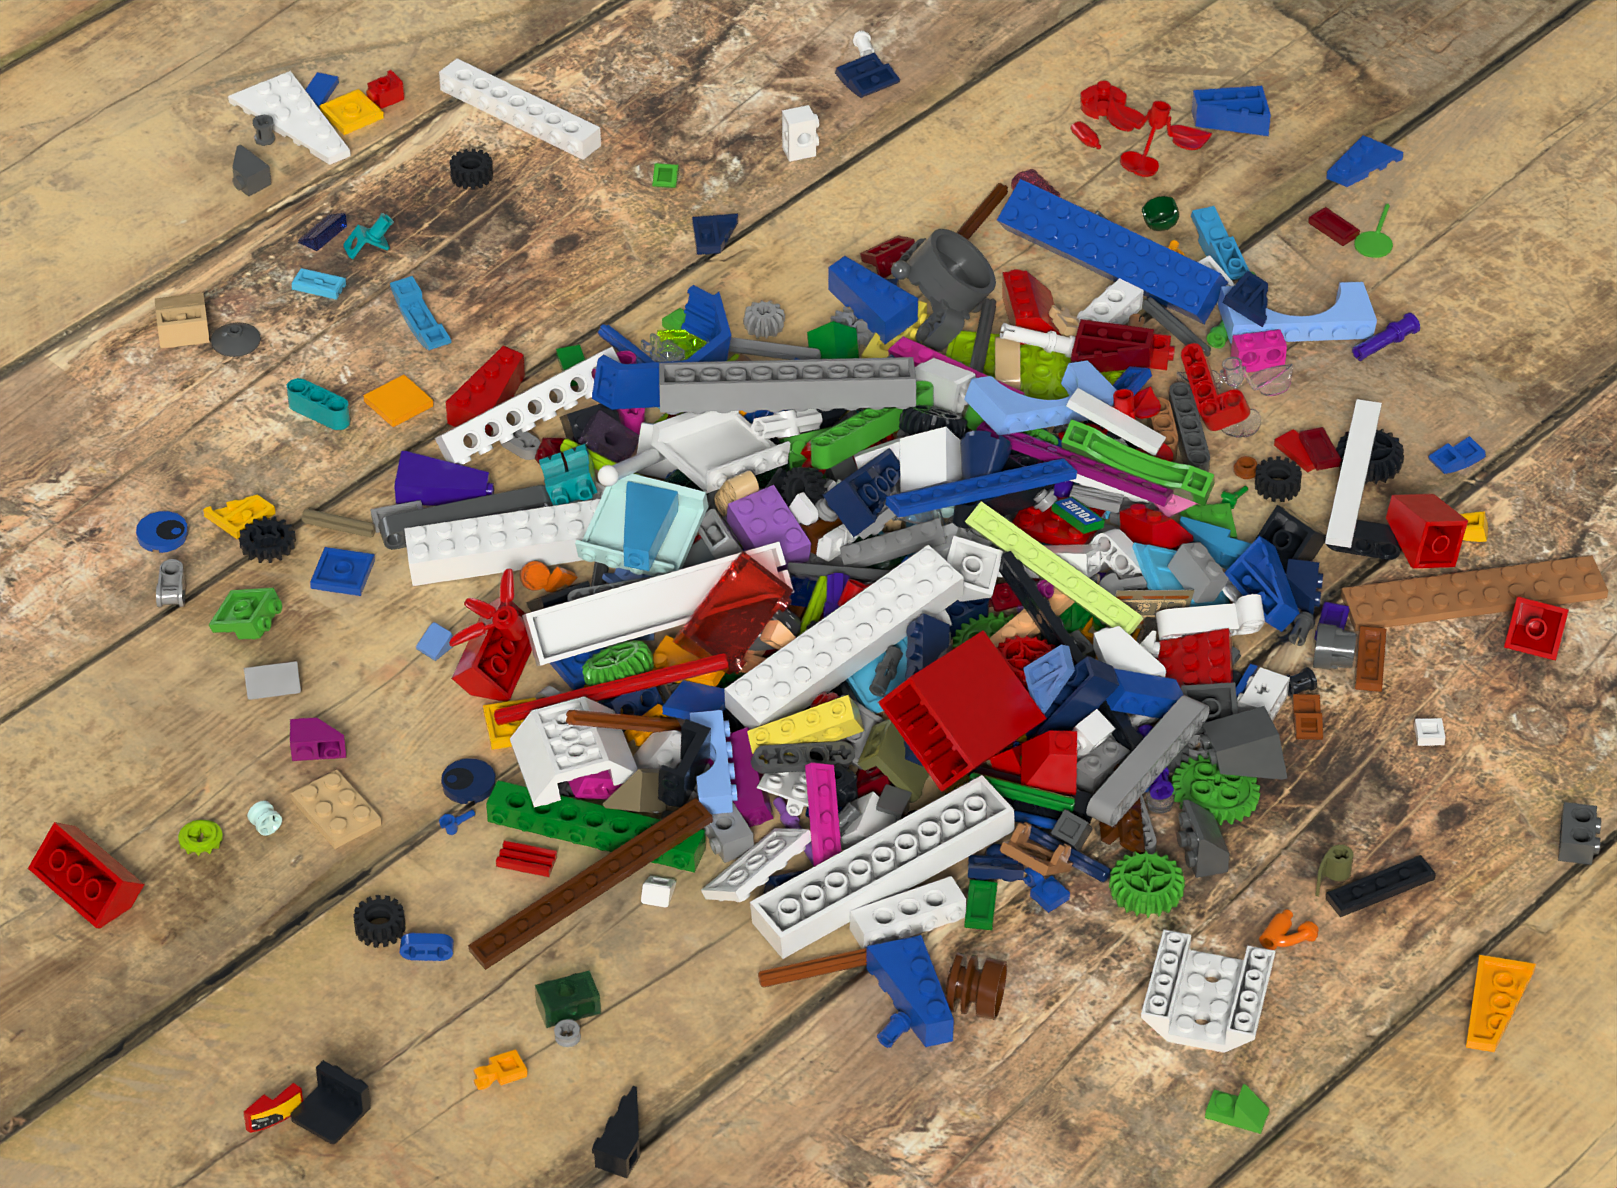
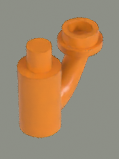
M1285 909L1282 913H1277L1260 936L1259 941L1264 948L1275 950L1277 947H1289L1305 940L1315 941L1318 937L1319 929L1315 923L1305 921L1300 924L1297 933L1286 935L1292 926L1291 919L1293 913Z

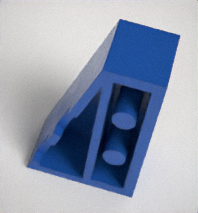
M1262 86L1193 90L1192 116L1196 127L1269 136L1271 113Z
M1259 536L1224 573L1243 596L1251 594L1261 595L1265 622L1282 632L1300 613L1276 547Z

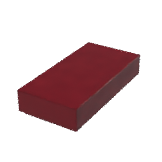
M1327 207L1309 216L1308 223L1341 246L1346 245L1360 235L1358 228Z
M1324 427L1300 431L1299 439L1317 471L1340 466L1341 458Z

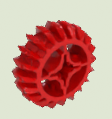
M1026 634L1024 638H1020L1018 635H1015L1013 640L1006 638L1005 642L999 643L997 648L1001 651L1005 661L1022 685L1029 692L1023 668L1055 649V645H1048L1047 639L1040 641L1037 636L1029 638Z

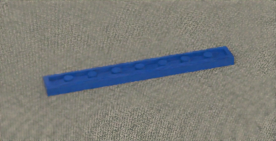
M1063 458L886 497L885 505L900 518L1074 480L1077 477V470Z

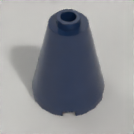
M970 431L965 433L964 438L962 437L960 442L962 480L1002 472L1011 453L1012 445L1010 441L999 435V439L991 437V432Z

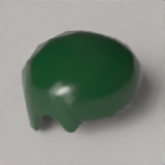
M1155 197L1147 201L1142 207L1144 221L1149 229L1153 231L1169 230L1177 224L1180 217L1179 209L1172 197Z

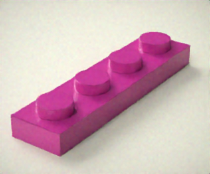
M809 763L805 765L813 865L815 867L842 851L834 765Z

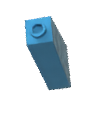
M628 481L626 486L623 546L624 566L650 571L678 513V491Z

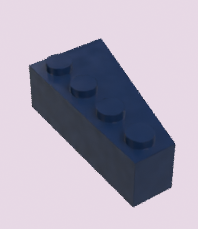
M888 448L823 495L828 506L837 514L853 537L876 521V515L884 507L883 503L886 497L890 496V490L900 478V461L892 450Z

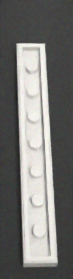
M1356 400L1325 544L1348 548L1352 546L1382 403Z

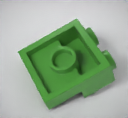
M274 588L231 590L209 623V627L213 633L235 632L238 639L261 638L265 631L271 629V620L275 614L281 613L282 602Z

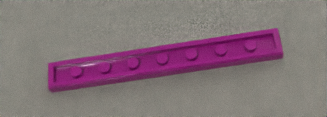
M985 421L977 427L976 431L991 432V437L999 439V435ZM1017 432L1001 435L1010 441L1013 450L1045 462L1064 458L1077 470L1079 475L1163 507L1172 499L1174 491L1170 488L1027 434Z

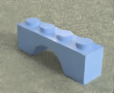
M722 710L690 713V721L711 728L710 758L714 764L707 772L696 777L698 801L710 814L733 812L732 801H737L736 784L731 785L730 780L735 779L734 763H728V758H733L731 742H726L725 737H730L729 720L723 721Z

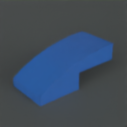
M1469 436L1454 447L1447 443L1429 455L1428 458L1440 471L1447 474L1465 469L1486 457L1485 450Z

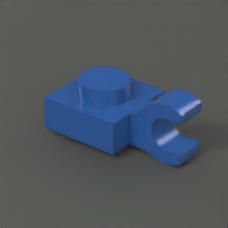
M1027 867L1024 869L1028 876L1023 881L1027 886L1031 887L1030 896L1048 913L1069 900L1070 892L1053 876L1044 879L1043 875Z

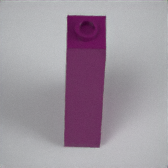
M747 727L730 733V737H725L726 742H731L733 758H728V763H734L735 779L730 780L731 785L736 784L737 801H733L747 825L752 827L761 825L766 821L774 819L768 792L757 788L764 773H759L752 768L751 757L753 754L747 733L749 728ZM711 758L708 762L710 767H712L714 764Z

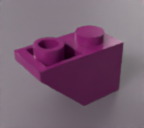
M317 717L290 719L292 761L346 758L345 737L342 733Z

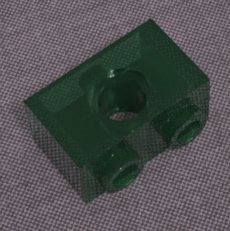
M590 970L535 985L536 1005L546 1028L556 1026L562 1020L569 1019L575 1021L601 1014L600 994Z

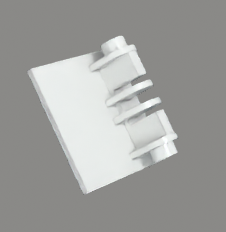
M806 772L764 774L757 786L758 789L788 799L786 809L791 816L800 815L803 807L808 806Z

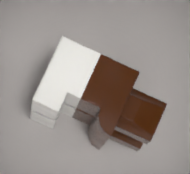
M818 516V520L810 525L799 523L811 542L810 552L828 562L841 554L840 547L858 542L859 535L853 537L839 517L834 522L824 521Z

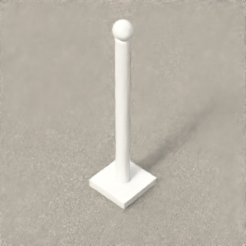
M641 423L637 455L612 466H603L599 470L598 480L602 485L613 486L618 480L635 472L665 479L668 473L676 469L679 470L651 445L654 424Z

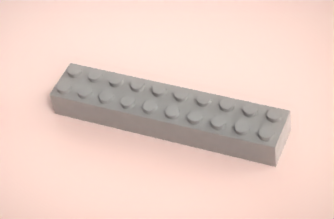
M913 357L659 363L660 413L666 412L670 415L679 414L680 412L703 414L706 411H717L719 413L743 411L753 413L757 410L780 412L793 409L803 412L808 409L830 411L836 408H845L852 411L859 408L881 410L884 407H896L897 409L916 407V374Z

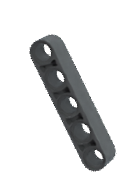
M1176 382L1170 386L1169 402L1178 433V447L1182 462L1185 465H1191L1209 472L1210 453L1191 387L1187 383Z

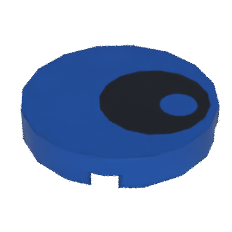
M158 511L148 514L140 520L136 527V536L140 546L153 552L152 549L159 550V553L176 550L184 544L188 535V526L185 519L179 514L170 511Z

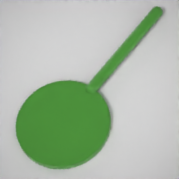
M1388 203L1385 204L1376 231L1364 232L1355 238V249L1366 257L1379 258L1388 255L1392 251V240L1387 235L1381 233L1390 207Z

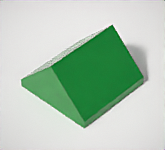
M832 321L807 332L808 347L819 349L821 359L859 358L856 328Z

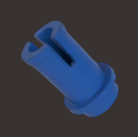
M898 1012L891 1015V1021L877 1034L878 1041L883 1046L891 1048L903 1032L910 1030L911 1019L907 1014Z

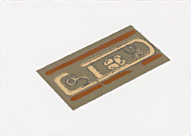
M1117 590L1115 597L1143 617V620L1136 629L1157 628L1156 612L1165 609L1190 607L1195 590Z

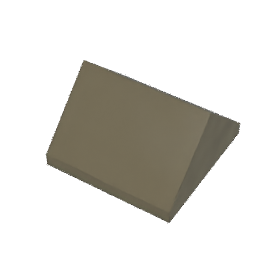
M659 768L638 769L602 803L603 806L609 809L636 812L665 811L666 804L658 799Z

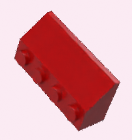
M1014 269L1009 272H1002V299L1009 324L1043 333L1055 331L1057 335H1061L1059 329L1052 322L1053 318L1048 314L1052 305H1055L1051 291L1028 271Z
M500 597L489 603L496 610L506 606L505 603L500 601ZM510 601L511 606L516 609L521 617L526 614L513 601ZM482 616L477 621V623L483 622L485 625L493 623L492 618L485 619ZM494 627L486 630L484 635L469 640L451 679L471 696L508 702L532 651L527 631L522 639L509 641Z
M58 822L53 823L28 867V870L98 929L129 910L145 885L77 826Z

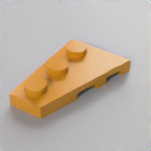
M666 635L652 654L654 668L651 671L710 656ZM726 669L684 680L716 687L726 673Z

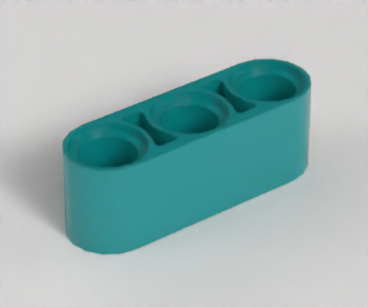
M296 378L287 383L288 405L291 410L333 430H343L350 425L349 403L345 398L305 379Z

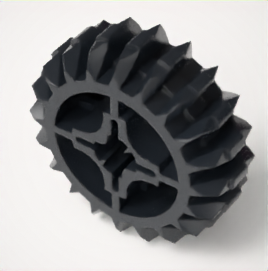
M918 404L916 407L903 409L899 418V428L909 435L947 427L961 440L967 431V420L963 416L933 406Z
M1384 428L1376 430L1365 484L1368 482L1377 484L1378 481L1386 483L1388 478L1394 479L1404 463L1403 445L1400 444L1399 438L1393 437L1392 432L1385 433ZM1349 432L1340 437L1336 447V451L1341 458L1340 472Z

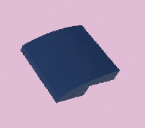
M875 52L836 67L835 71L841 82L860 98L900 83V78L889 63L884 65Z

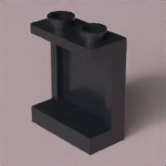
M688 719L683 723L681 727L680 759L682 760L678 768L673 769L665 765H661L659 768L658 799L666 805L681 808L687 803L697 784L696 777L703 773L710 760L711 728Z

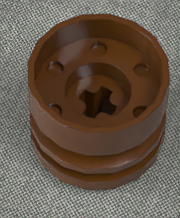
M958 952L950 968L946 984L947 1003L950 1011L956 1012L961 1000V1014H967L971 1004L976 1003L977 1017L996 1020L1005 990L1007 961L987 958L983 968L978 969L977 955H971L967 966L966 953Z

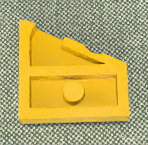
M258 494L245 497L242 500L226 502L227 507L212 510L211 506L203 509L205 518L237 540L240 538V530H245V524L253 525V519L262 521L263 516L269 519L276 514L275 506Z

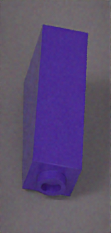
M401 451L394 484L396 504L421 500L422 505L439 506L494 494V483H490L489 472L408 451Z

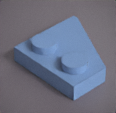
M1061 644L1023 668L1029 694L1043 714L1047 712L1075 671L1069 646Z

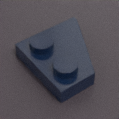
M1247 270L1227 293L1222 303L1263 327L1267 320L1266 307L1268 305V298L1266 295L1268 292V282Z

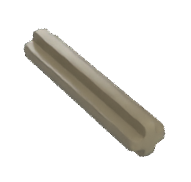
M305 509L302 514V521L305 524L370 538L374 536L376 531L375 525L366 521Z

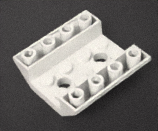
M581 697L532 710L511 736L510 742L534 807L548 805L561 800L557 783L571 781L575 778L608 770L615 786L624 784L638 770L622 729L569 725L566 722L568 710L615 713L614 710L586 697Z
M1163 930L1141 1018L1167 1042L1225 1053L1255 1040L1276 951L1247 946L1244 960L1190 950V934ZM1215 977L1219 981L1209 982L1206 978ZM1203 1019L1208 1023L1206 1025H1199L1195 1021Z

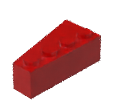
M503 345L446 401L447 424L457 427L514 397L525 377L524 354ZM486 424L485 433L491 437L493 428L491 425Z

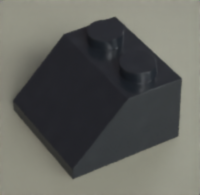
M1279 505L1275 507L1256 537L1257 539L1261 536L1276 547L1285 574L1287 573L1288 559L1311 561L1316 557L1326 541L1324 533L1292 511Z

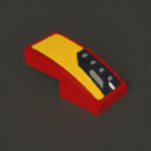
M292 1083L273 1100L265 1094L243 1111L246 1130L249 1133L257 1132L288 1119L291 1112L303 1101L302 1088Z

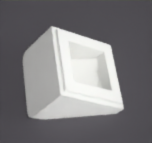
M649 876L643 883L641 902L648 905L668 907L676 881L674 879Z

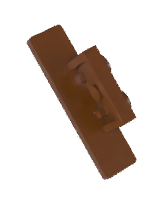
M1120 764L1114 766V772L1120 766ZM1140 798L1115 826H1109L1100 821L1102 842L1111 845L1119 837L1122 847L1132 852L1136 851L1138 854L1145 852Z

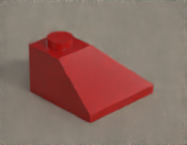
M1517 596L1504 648L1556 661L1569 609Z
M1048 731L1022 743V785L1061 795H1076L1077 731Z

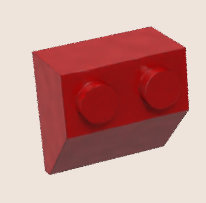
M1133 504L1130 508L1120 511V530L1133 543L1171 549L1194 541L1193 536L1175 520L1162 515L1159 511L1146 508L1143 504Z

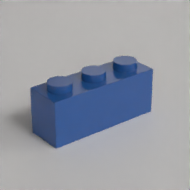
M1114 668L1119 686L1106 701L1113 711L1162 719L1184 694L1176 679Z

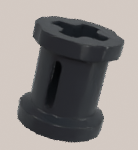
M1309 667L1303 668L1298 674L1292 676L1285 675L1290 677L1288 696L1290 698L1293 697V694H1298L1305 690L1313 691L1317 688L1316 676Z

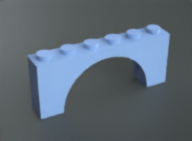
M1363 282L1339 283L1336 304L1320 314L1290 316L1266 308L1267 320L1263 327L1222 303L1227 293L1234 286H1221L1218 308L1230 344H1232V336L1279 329L1285 342L1369 339L1374 336L1377 319Z
M1087 360L1068 364L1061 384L1068 392L1069 397L1063 399L1042 400L1024 396L1003 386L992 376L971 379L964 400L998 435H1005L1069 424L1071 419L1077 422L1088 421L1089 419L1066 406L1076 389L1079 388L1111 407L1114 406L1113 394L1117 390Z

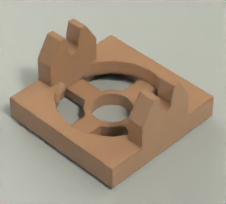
M1024 822V824L1019 823L1010 841H1003L1000 851L1003 854L1043 876L1069 872L1073 862L1068 860L1071 854V846L1060 844L1055 852L1029 839L1031 824Z

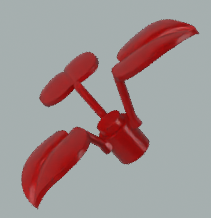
M1113 99L1107 111L1110 124L1126 132H1130L1134 128L1139 130L1145 125L1147 120L1149 121L1152 129L1143 155L1135 151L1124 152L1120 158L1123 168L1141 177H1151L1159 169L1158 161L1147 157L1156 129H1162L1166 125L1167 134L1173 137V143L1187 150H1198L1203 147L1211 138L1212 133L1183 125L1171 126L1172 117L1169 116L1171 106L1164 101L1153 102L1152 108L1148 110L1146 116L1135 109L1117 103Z
M1151 386L1138 392L1135 396L1128 389H1120L1113 394V408L1133 419L1135 417L1140 419L1150 418L1157 415L1161 410L1160 401L1155 396ZM1090 423L1085 424L1097 429L1105 435H1107L1108 433L1107 429L1104 428L1102 430L1098 425ZM1065 432L1058 433L1060 440L1063 439ZM1164 443L1154 456L1170 462L1174 458L1171 448ZM1141 448L1135 449L1142 453L1153 456L1152 454L1144 451Z

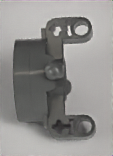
M937 229L927 239L921 238L917 240L899 261L895 262L891 267L893 277L898 280L908 278L911 284L919 286L921 292L930 301L933 313L918 328L916 340L918 343L936 351H942L962 331L965 323L964 319H970V312L977 313L982 310L983 300L996 286L994 272L984 255L966 238L948 229Z

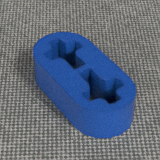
M408 933L401 938L399 952L407 960L446 961L453 956L454 940L449 935L440 933Z

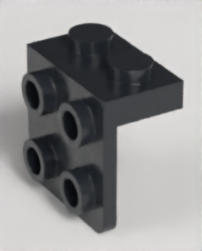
M322 1060L316 1066L318 1086L291 1112L290 1117L291 1121L330 1144H336L371 1109L369 1086L363 1080L348 1075L339 1066L331 1065Z

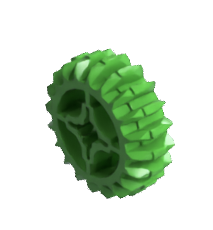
M633 640L631 642L617 643L614 646L600 650L598 654H593L592 658L586 661L582 667L583 678L586 685L590 687L650 672L654 668L653 655L651 650L648 649L647 644L642 641Z
M1146 850L1143 854H1138L1134 851L1132 857L1124 855V858L1117 860L1115 867L1112 868L1109 880L1112 900H1116L1118 907H1124L1126 913L1134 911L1136 917L1140 913L1146 914L1147 918L1151 914H1156L1160 917L1162 911L1170 913L1172 907H1177L1179 900L1182 899L1185 887L1182 868L1177 867L1176 861H1169L1168 855L1160 857L1157 851L1154 854H1148Z

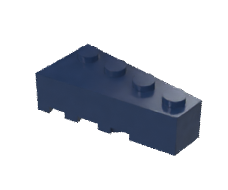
M1089 656L1074 666L1075 671L1044 714L1047 719L1025 734L1027 741L1048 731H1072L1077 724L1098 709L1119 686L1114 667Z

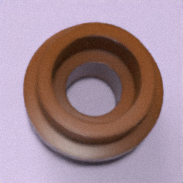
M1249 456L1239 458L1234 465L1235 475L1242 479L1255 478L1257 461Z

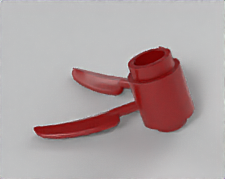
M509 568L503 572L500 583V601L505 603L506 606L496 610L494 606L475 598H467L464 602V605L485 619L492 618L493 623L485 625L483 622H478L461 630L450 639L449 645L451 647L484 635L486 630L494 627L497 628L506 640L518 641L524 637L526 633L524 620L516 609L511 606L510 602L514 599L512 569Z

